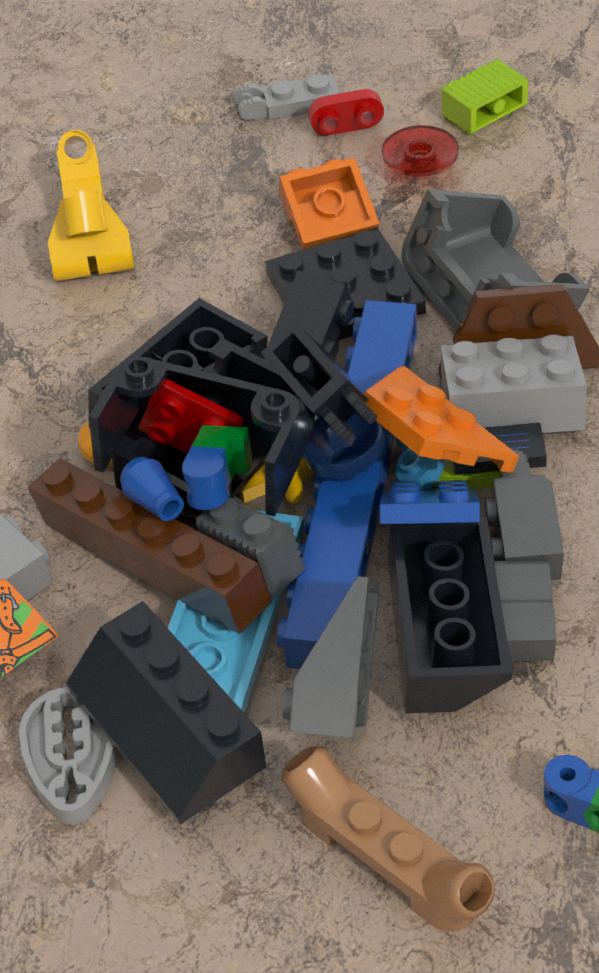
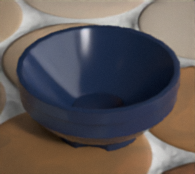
M355 412L346 421L356 436L348 445L321 419L317 418L315 420L314 434L302 459L307 468L317 475L333 478L338 481L352 480L356 475L366 472L380 456L384 447V434L381 424L376 420L369 424L367 421H363ZM345 456H358L350 461L336 464L338 460Z

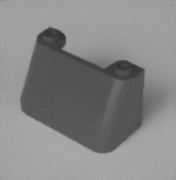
M427 189L402 246L401 257L405 269L455 330L466 319L467 308L475 291L563 283L576 308L579 310L590 290L574 273H561L552 282H544L512 246L520 227V219L515 207L504 195Z

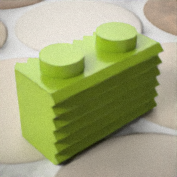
M497 58L494 62L490 61L488 65L484 64L473 70L471 74L467 73L465 77L461 76L459 80L451 81L441 89L443 117H447L449 122L452 121L453 125L456 124L458 129L462 128L463 132L466 131L468 135L528 104V78Z

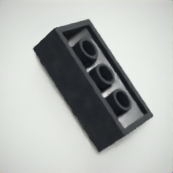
M487 516L480 517V522L390 524L388 566L405 714L456 712L512 680L513 675Z
M143 601L99 628L67 680V689L180 825L266 768L261 731Z

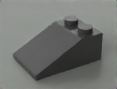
M357 576L295 676L294 688H286L283 700V719L290 720L289 732L344 738L366 736L380 588L379 582L369 577Z

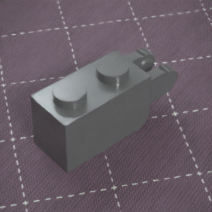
M518 449L513 450L519 455L514 471L509 473L500 471V477L495 478L493 481V498H485V516H487L488 526L496 527L497 537L490 538L494 561L548 560L551 580H559L562 575L564 551L552 482L542 475L531 476L528 458H526L527 454Z

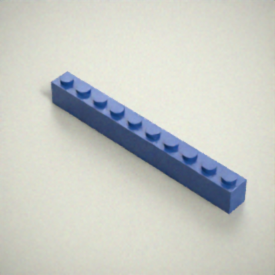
M366 300L362 317H355L353 324V342H355V346H348L345 370L348 372L347 376L363 394L398 367L405 366L410 370L417 339L416 304ZM383 426V450L378 459L366 472L356 475L349 481H338L317 474L315 476L313 498L317 501L315 508H307L305 535H308L306 543L300 542L297 548L301 550L302 563L306 566L297 580H293L288 585L286 606L290 610L288 618H280L277 629V646L284 647L287 668L300 669L357 576H366L380 511V501L383 489L385 488L395 436ZM345 456L338 460L336 464L350 461L358 456Z

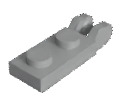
M333 74L314 75L310 78L294 81H278L262 87L255 83H250L247 86L243 85L239 86L238 89L236 88L234 98L239 107L240 117L246 119V121H251L252 119H274L308 113L309 107L318 98L339 94L340 92Z

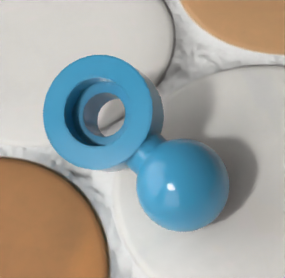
M396 438L398 447L403 451L395 468L397 478L400 481H419L420 489H428L433 486L443 472V460L418 456Z

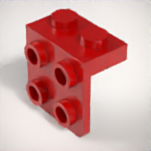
M166 379L162 387L151 395L138 429L147 433L156 442L169 444L188 454L202 425L242 427L244 420L238 414Z

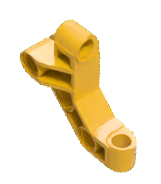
M72 129L61 137L58 143V150H56L64 199L60 200V206L48 239L55 282L89 277L91 272L98 271L99 275L135 269L128 229L104 198L95 144H92L91 138L85 132ZM82 141L87 145V151L82 158L72 159L67 156L66 148L71 142Z

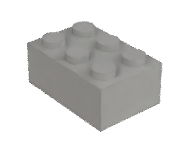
M548 335L543 338L523 340L505 338L496 342L482 343L462 341L454 345L441 346V389L446 394L445 398L456 407L472 413L476 417V422L483 428L540 422L542 433L585 430L587 383L573 336Z

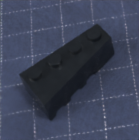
M198 298L124 361L134 357H146L211 373L215 360L209 358V351L222 338L266 360L261 352L267 348L268 336ZM118 366L88 390L89 415ZM139 409L125 436L137 441L141 436L145 437L148 435L138 429L145 410Z

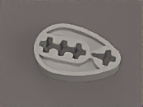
M61 687L41 695L27 708L20 722L19 738L21 753L32 786L41 802L58 821L64 824L75 825L88 820L106 795L115 772L118 750L69 692L67 687ZM74 707L71 714L75 727L73 740L76 751L74 752L73 759L64 760L67 749L63 739L66 728L62 716L65 713V708ZM74 780L79 794L76 797L75 803L67 804L66 800L69 798L70 782Z

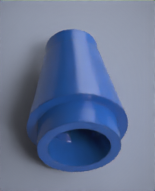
M138 457L131 460L123 468L120 482L123 494L128 499L158 516L163 521L173 520L182 512L184 501L179 496L159 461Z

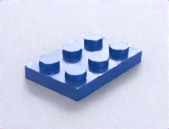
M466 480L438 481V488L420 489L419 481L392 482L391 489H383L380 524L480 522V502L476 488H468Z

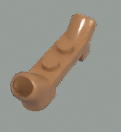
M308 747L293 757L284 767L282 781L300 804L301 816L305 826L328 845H331L336 840L410 898V909L429 924L440 930L455 931L463 929L473 919L486 912L495 894L494 880L489 870L480 863L460 861L346 776L324 747Z

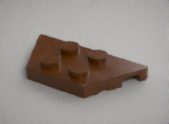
M563 283L475 291L467 308V317L459 324L453 336V345L462 341L482 343L496 342L505 338L523 340L543 338L548 335L573 336L582 368L599 367V346ZM440 363V365H439V367H438V370H439V377H440V381H441V363Z

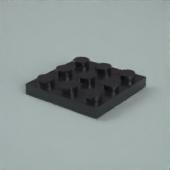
M378 227L265 261L266 273L284 304L298 270L346 284L351 299L354 302V311L347 326L342 325L337 340L353 336L355 317H362L366 300L416 304L417 315L426 313L425 298Z

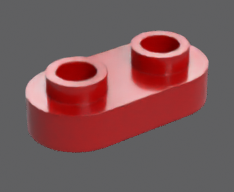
M370 89L320 97L311 104L308 110L312 129L323 136L371 128L377 125L384 115V107L380 96Z

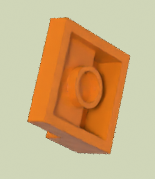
M355 157L346 160H330L322 166L306 170L302 168L294 169L286 175L280 176L278 193L289 224L294 225L302 250L376 227L379 229L380 223Z

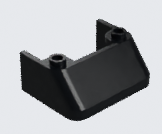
M146 357L128 359L117 367L88 416L95 471L104 473L139 409L146 410L151 395L156 393L162 387L165 380L168 379L241 416L244 420L242 427H248L249 436L274 442L265 459L266 515L275 517L315 430V414L301 399L283 390Z

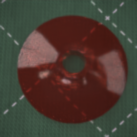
M428 125L409 126L397 130L389 135L382 145V158L385 164L397 173L414 177L431 176L441 173L450 168L456 162L459 155L458 142L451 133Z

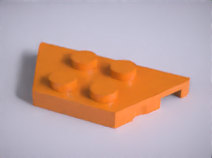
M398 367L365 391L364 395L369 399L366 403L378 416L375 420L418 456L438 460L447 459L474 466L478 456L489 458L502 472L509 473L514 471L519 459L518 454L479 425L472 413L456 407L446 399L444 391L435 386L428 385L407 367Z

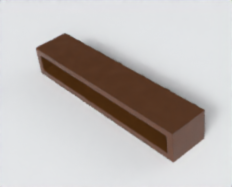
M61 458L28 486V490L46 525L238 634H241L272 602L257 562L176 519L163 521L158 516L128 499L120 489Z

